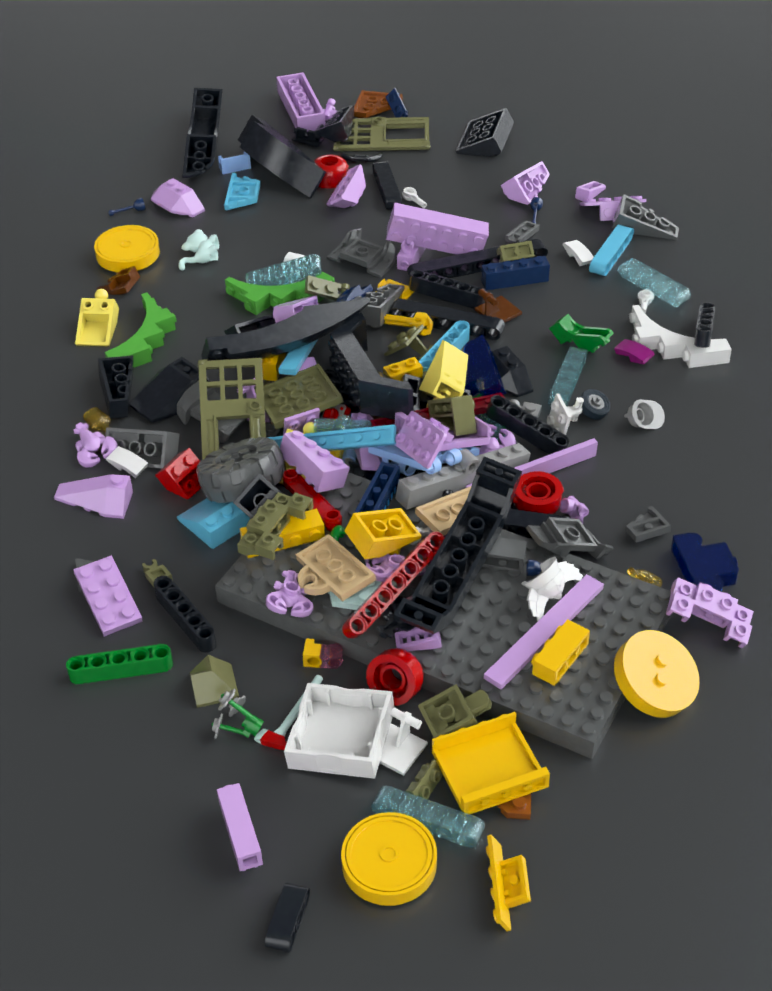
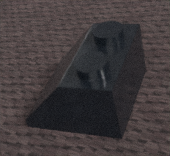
M259 473L233 503L252 519L257 513L258 508L263 506L267 499L272 500L278 492H281Z

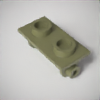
M435 759L431 763L421 766L420 771L415 777L417 782H412L404 792V799L408 802L416 801L420 809L443 776Z

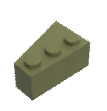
M472 395L427 400L429 417L441 422V424L449 428V431H454V435L460 436L477 433L474 415L475 402L472 399Z

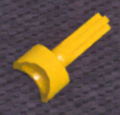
M417 312L414 318L389 314L384 316V324L410 328L413 326L418 327L422 324L424 327L427 326V329L423 328L418 334L421 336L431 334L433 328V321L427 313Z

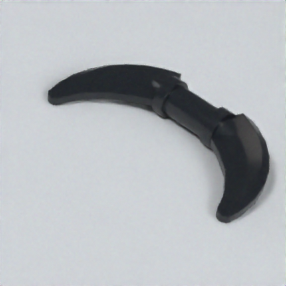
M342 151L341 156L352 162H373L383 156V152L373 156L355 154L352 156Z

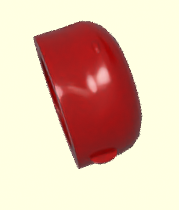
M333 154L322 155L316 158L314 162L326 171L318 187L326 189L336 188L347 174L349 165L346 160Z
M540 471L525 473L520 478L513 503L518 510L553 515L559 510L564 488L559 479L552 474Z
M391 648L383 651L369 663L366 671L369 689L391 691L394 706L403 705L419 692L423 684L424 675L420 662L412 653L401 648ZM392 669L400 673L402 681L394 676Z

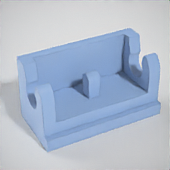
M245 151L243 155L224 159L221 155L218 156V165L222 174L251 169L250 155Z

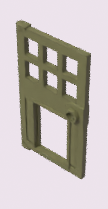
M378 116L355 118L352 123L354 128L351 133H354V136H349L348 140L345 141H353V145H341L340 141L334 143L333 150L334 152L430 150L429 117L386 118ZM358 125H371V127L358 128ZM425 128V139H386V129ZM358 133H370V136H358ZM370 141V144H357V142Z
M262 358L198 360L202 460L209 453L219 450L218 420L249 418L250 438L266 437ZM242 367H255V379L242 380ZM224 368H237L238 380L225 381ZM219 369L220 381L207 382L206 370ZM256 385V398H243V386ZM238 386V399L226 400L225 387ZM220 387L221 399L208 401L207 388Z

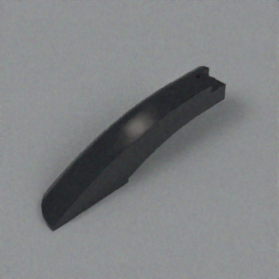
M194 88L182 178L201 175L208 171L214 163L223 89Z
M370 298L304 306L299 313L264 328L238 334L206 337L201 354L202 360L265 359L292 351L337 329L347 320L361 312L370 303Z

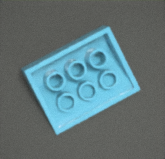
M207 498L177 516V520L212 549L238 534L240 528L246 527L251 519L233 502L216 503L209 501Z

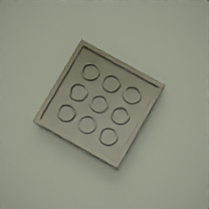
M319 364L301 370L296 375H289L263 386L265 413L276 430L284 428V418L315 408H319L321 412L344 402L341 394Z

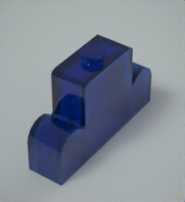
M481 335L466 343L463 348L464 353L468 355L465 389L470 390L472 396L480 393L481 396L500 392L503 395L506 394L490 345L484 336Z
M696 533L673 535L671 550L685 581L696 586L699 583L708 584L720 592H723V587L736 585L739 573L737 559L735 556L733 557L725 542L702 546V537Z

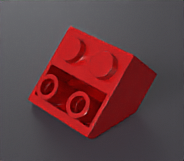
M188 448L175 456L155 476L166 490L188 500L201 488L196 473L200 460Z

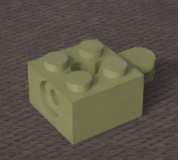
M457 684L419 704L418 707L433 737L436 738L439 735H446L460 728H467L478 724L475 717L491 709L492 702L488 694L483 690H478L465 698Z

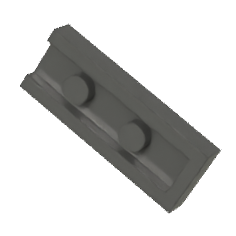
M524 221L505 235L507 245L526 241L539 231L540 225Z

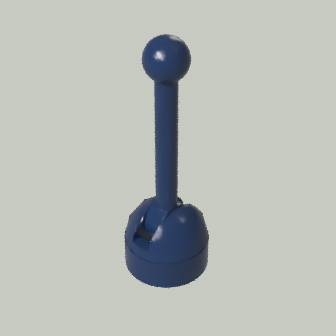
M534 197L530 203L531 209L534 210L531 222L537 224L535 222L537 211L543 206V200L539 197Z
M143 198L135 200L131 206L109 210L108 214L113 216L114 213L132 208L138 211L146 210Z
M528 559L526 576H537L542 571L540 563L536 560Z

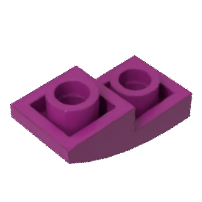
M624 339L614 348L616 354L629 356L631 362L639 364L647 363L655 355L646 346L628 339Z

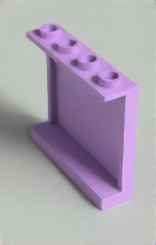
M403 412L395 413L396 432H400L407 415ZM475 417L477 433L456 436L454 431L450 430L448 432L454 435L451 443L445 440L439 451L490 444V437L492 435L490 425Z

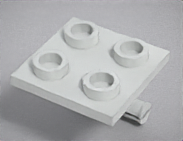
M556 394L554 401L551 403L550 414L547 416V424L566 435L570 421L576 422L579 414L582 413L584 399L577 397L575 405L566 406L560 394Z
M394 707L390 716L400 720L401 724L400 728L390 724L380 764L404 776L428 745V742L410 733V726L418 730L422 721L412 717L411 713L407 711L404 713Z

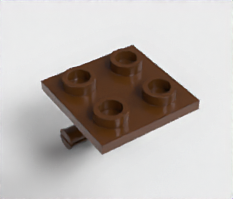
M484 289L479 290V295L485 301L484 304L475 307V311L479 314L497 317L504 322L522 315V311L503 296L494 298L492 293H487Z

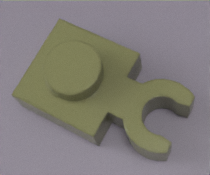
M152 559V565L150 566L142 563L146 579L153 587L154 580L159 576H168L172 579V574L163 564L158 566L157 560Z

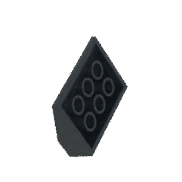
M504 108L469 121L457 146L456 153L487 157L501 154L514 124L508 109Z

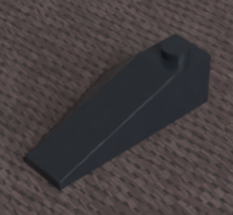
M354 105L344 107L333 114L332 118L325 121V125L321 124L315 130L316 134L333 142L340 141L341 143L347 141L352 131Z

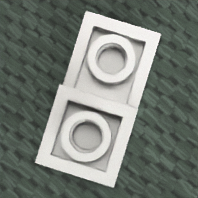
M577 240L563 243L569 257H575L579 266L590 264L594 258L591 252Z
M119 446L106 458V461L118 470L124 469L134 478H137L148 466V462Z

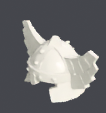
M552 557L540 564L542 570L540 575L531 581L521 583L529 589L526 601H528V607L531 609L532 616H536L537 622L544 616V608L549 599L562 598L565 582L570 580L580 581L583 575L579 573L578 568L574 567V564H569L567 561L558 563L556 557Z

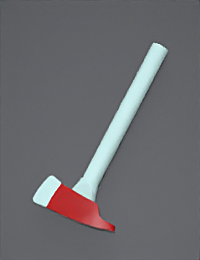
M316 675L311 683L320 684L323 678L320 675ZM304 693L278 729L274 732L262 729L254 737V740L271 748L285 750L287 744L285 735L299 715V706Z

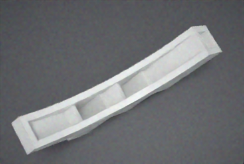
M639 305L632 306V313L629 314L630 322L633 323L635 331L632 335V341L640 343L651 350L657 349L658 353H661L663 360L682 357L689 368L730 362L732 349L727 339H711L710 347H697L694 345L695 338L677 334L659 326L643 312Z

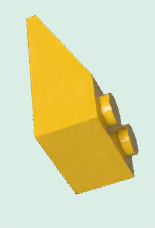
M402 508L353 513L345 529V533L364 559L383 557L422 537Z

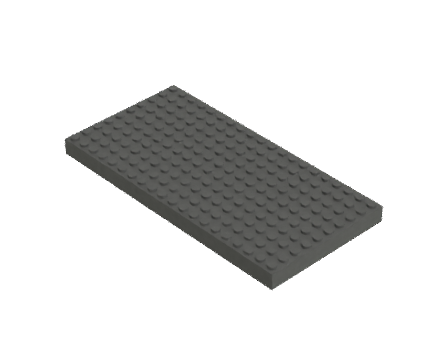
M349 472L343 488L319 492L342 515V527L345 528L371 480ZM395 492L387 509L402 508L415 527L427 528L428 526L415 514L416 507L406 510L395 499ZM324 526L326 536L330 534L331 531L327 530V528ZM502 529L498 537L527 541L523 573L515 570L507 571L493 567H481L451 624L439 631L442 647L408 651L417 658L423 669L424 678L421 688L439 694L457 684L465 698L478 690H483L488 694L492 702L491 709L483 714L497 718L502 714L515 712L516 724L519 729L593 759L626 699L615 677L614 661L616 653L628 639L638 632L646 630L663 632L671 615H666L671 591L569 553L566 557H561L539 546L534 540ZM343 534V538L339 537V543L366 566L363 556L348 535ZM430 540L431 544L435 546L434 541ZM317 541L275 551L274 560L263 556L247 558L246 555L242 554L215 585L218 603L304 639H314V643L321 644L325 648L366 665H369L383 651L396 648L395 633L394 637L384 639L377 630L379 625L385 626L388 622L383 617L384 612L363 634L354 639L347 638L343 634L342 627L356 610L332 607L328 592L316 596L305 595L313 603V611L307 617L291 616L293 606L287 608L286 614L275 613L268 609L266 606V596L276 592L273 587L275 582L284 583L283 571L292 570L299 573L304 566L297 560L296 554ZM419 542L402 547L400 555L406 557ZM418 553L419 559L423 560L422 555ZM552 557H556L558 563L567 561L569 564H574V567L579 569V573L583 577L587 574L603 583V590L571 620L590 630L589 644L555 686L532 674L533 665L531 661L502 689L497 688L484 679V673L537 623V618L532 616L531 609L528 607V601H526L529 589L521 584L524 581L528 582L537 577L526 576L528 559L536 560L541 564ZM417 575L399 596L408 598L413 595L423 575ZM570 580L565 582L562 598L579 581ZM549 599L544 608V615L561 599ZM366 612V614L369 617H371V612ZM352 623L353 630L358 632L357 625ZM403 638V644L407 643V638ZM392 669L394 676L402 679L400 673Z

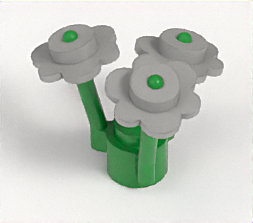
M235 689L221 694L218 710H222L229 703L230 712L228 716L232 717L238 711L246 716L241 725L245 729L242 730L221 724L223 714L221 713L219 719L215 718L211 724L213 726L212 731L215 732L214 739H217L220 729L242 734L249 738L250 734L256 736L264 723L263 720L252 715L242 707L246 701V696L243 695L232 700L235 695Z

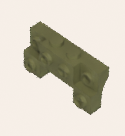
M278 492L272 500L267 499L263 506L258 508L255 516L248 521L246 526L248 531L237 544L238 553L246 556L259 555L274 560L275 550L284 547L283 538L279 537V535L289 523L290 515L304 520L306 518L305 510L313 509V498L294 493L291 497Z

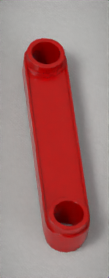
M296 469L284 471L283 484L285 488L293 495L298 493L313 498V509L317 508L327 530L332 531L335 526H342V515L320 493H317L295 471Z

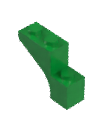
M569 314L560 318L549 328L560 344L566 341L568 343L574 341L583 354L589 351L591 353L595 352L600 347L599 345L605 346L610 342L609 338L614 334L609 328L582 326L575 322Z

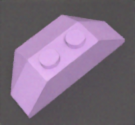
M361 164L347 171L346 176L342 178L327 202L328 207L347 208L358 204V200L363 195L366 187Z
M174 178L161 184L151 197L152 202L170 213L195 217L205 211L194 190Z

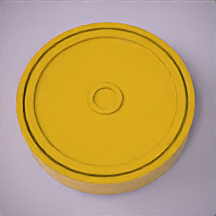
M124 225L109 229L102 233L94 244L98 264L113 272H119L135 266L137 271L153 264L160 254L158 237L155 232L138 225Z
M655 630L641 631L628 639L616 653L614 672L618 686L627 700L643 713L659 718L671 717L684 710L695 700L699 690L697 666L688 650L672 636Z
M393 812L371 815L352 827L344 839L341 850L343 875L351 890L368 902L384 906H394L410 902L422 895L434 880L437 870V847L431 832L420 821L408 815Z

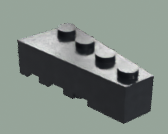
M133 355L98 358L99 378L109 418L128 417L134 372Z

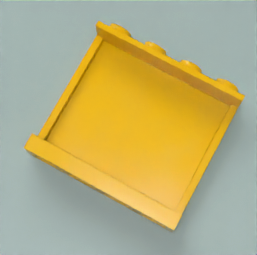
M515 712L502 714L497 718L481 721L476 725L460 728L455 732L439 735L432 739V754L464 816L549 787L550 773L547 767L541 768L516 724Z

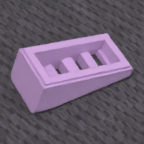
M592 181L578 186L575 198L581 201L583 199H592L606 189V185Z
M415 627L408 632L400 631L395 633L396 648L416 651L442 647L439 631L431 634ZM403 638H407V643L403 644Z

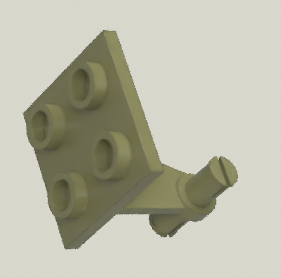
M422 324L418 327L413 326L406 333L403 331L397 335V340L387 346L388 350L384 355L388 356L406 346H410L421 355L418 358L419 361L434 345H430L426 349L417 337L424 328Z

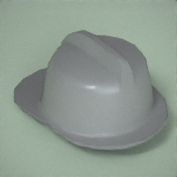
M642 399L636 400L629 407L627 414L624 415L632 426L644 429H658L663 425L665 419L664 410L660 404L652 400Z

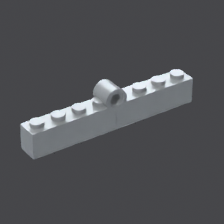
M520 443L478 456H474L468 449L460 450L462 461L456 465L442 466L439 472L431 475L427 472H422L400 479L395 499L406 510L442 498L444 490L457 492L465 489L466 485L473 483L476 470L484 456L515 468L528 463L531 453Z

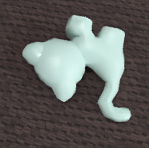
M195 230L181 248L185 251L196 252L195 256L184 257L179 260V269L181 271L185 270L186 263L203 264L218 260L219 240L217 235H211L208 239L202 230Z

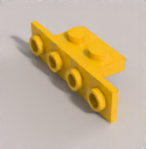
M491 834L487 836L488 846H486V852L490 859L488 872L493 884L491 896L495 902L493 916L496 923L500 924L508 932L511 931L509 908L531 902L526 860L522 855L503 860L502 847Z

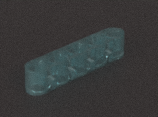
M311 254L245 274V283L277 286L305 280V277L308 275L316 277L322 272L321 257L317 254Z
M634 258L629 259L618 267L619 274L623 278L644 290H650L655 296L672 306L678 307L691 298V292L687 287Z
M569 347L550 391L548 405H551L554 401L556 394H560L563 402L568 406L586 363L587 349Z
M382 786L371 806L376 814L393 812L413 817L420 821L432 835L469 848L477 846L485 828V823L476 816L390 786Z

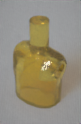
M98 407L89 409L83 416V419L93 431L102 429L106 433V427H109L108 425L111 423L109 416Z
M631 567L627 571V574L631 577L658 587L662 585L661 578L647 570H636Z

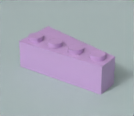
M300 431L284 433L280 445L284 460L290 466H295V471L299 475L303 474L306 477L305 481L308 484H313L315 486L314 490L317 493L344 487L350 467L343 463L342 459L334 457L327 449L321 448L315 441L308 439Z

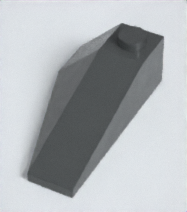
M623 194L613 218L612 228L615 229L617 225L633 228L635 235L677 239L679 227L664 217L659 218L652 209L647 210L641 206L642 203Z
M389 283L377 288V292H367L365 297H355L353 300L370 298V303L359 312L365 317L366 325H370L373 328L381 327L385 322L384 316L389 314L391 307L400 298L405 286Z
M106 427L105 438L106 436L114 438L119 447L131 451L148 462L147 467L162 469L177 454L180 434L168 431Z

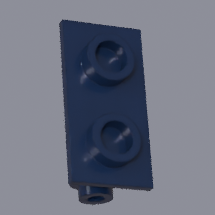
M394 88L386 96V99L395 118H400L401 116L408 117L409 112L406 110L400 94Z

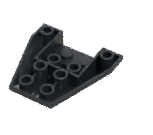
M183 357L177 359L159 370L129 403V406L152 423L177 415V403L184 392L199 380V368Z

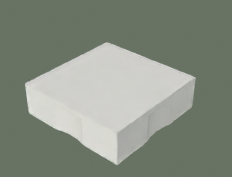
M307 683L299 706L298 718L291 729L284 750L288 769L375 779L392 721L390 713L395 707L392 692L362 688L347 689L333 685Z

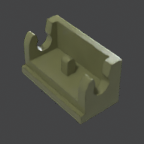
M532 241L502 245L496 250L497 255H500L499 262L535 257Z

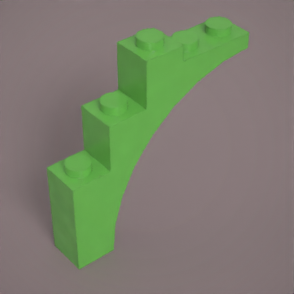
M324 272L314 276L335 282L334 277ZM232 277L225 279L226 293L244 302L245 309L255 315H258L270 306L274 307L290 301L315 296L305 293V280L286 285L263 286L238 281ZM317 296L318 303L324 298Z
M148 293L141 294L143 308L146 312L142 326L126 342L106 351V358L133 355L134 368L152 361V349L164 345L163 338H165V333L176 330L175 322L177 320L174 313H171L168 308L162 309L161 306L158 307L155 299L151 298Z

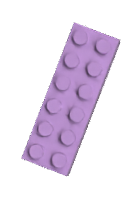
M304 72L276 77L278 94L295 128H304L308 132L309 130L315 131L321 124L325 125V113Z
M394 203L387 226L386 240L399 243L406 240V244L409 245L414 241L415 246L459 255L484 249L489 236V223Z

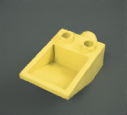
M98 289L95 292V298L81 299L75 345L110 346L117 325L119 307L115 299H108V293L105 289Z
M442 340L419 390L434 399L462 396L465 389L468 355Z

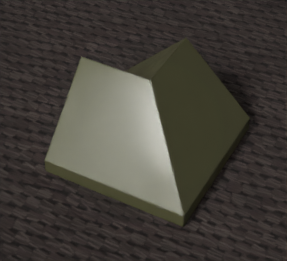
M207 655L190 672L197 708L220 703L221 694L233 689L236 691L232 700L236 697L239 698L231 663Z

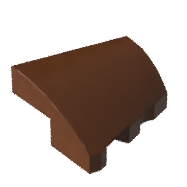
M135 266L122 269L107 280L109 284L99 286L97 290L105 289L110 295L128 293L138 281L140 275Z

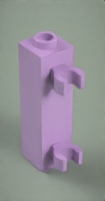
M403 240L401 250L397 255V269L407 271L410 265L418 263L426 248L415 246L414 241L410 245L406 244V240Z
M240 784L226 785L223 788L217 789L219 805L239 871H246V869L263 865L261 849Z

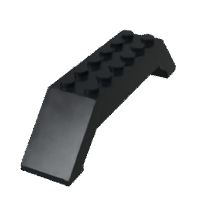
M358 313L330 333L331 340H328L329 350L332 353V356H329L330 365L334 367L335 374H338L340 382H343L344 389L348 391L349 398L353 399V404L355 407H358L360 413L395 420V413L397 412L409 415L411 411H414L413 389L408 381H399L380 376L364 352L368 351L366 319L362 313Z
M484 456L476 470L466 502L413 595L402 599L394 613V618L431 634H435L451 624L503 529L522 475L521 470Z

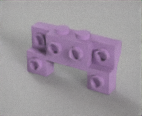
M677 578L671 587L666 615L670 616L674 612L682 616L681 621L686 622L691 614L721 628L726 627L723 640L728 641L732 638L739 642L738 647L743 648L748 644L752 629L750 623L754 611L738 605V599L731 597L728 593L713 589L708 584L699 583L696 586L681 578Z

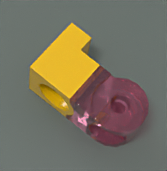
M306 638L303 651V667L336 669L343 664V648L340 645L315 644L314 639Z

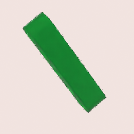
M165 644L73 656L66 662L69 679L73 684L169 671L173 667L170 647Z

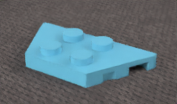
M232 173L224 209L230 210L257 203L261 186L260 181L246 176L240 178L237 177V173Z

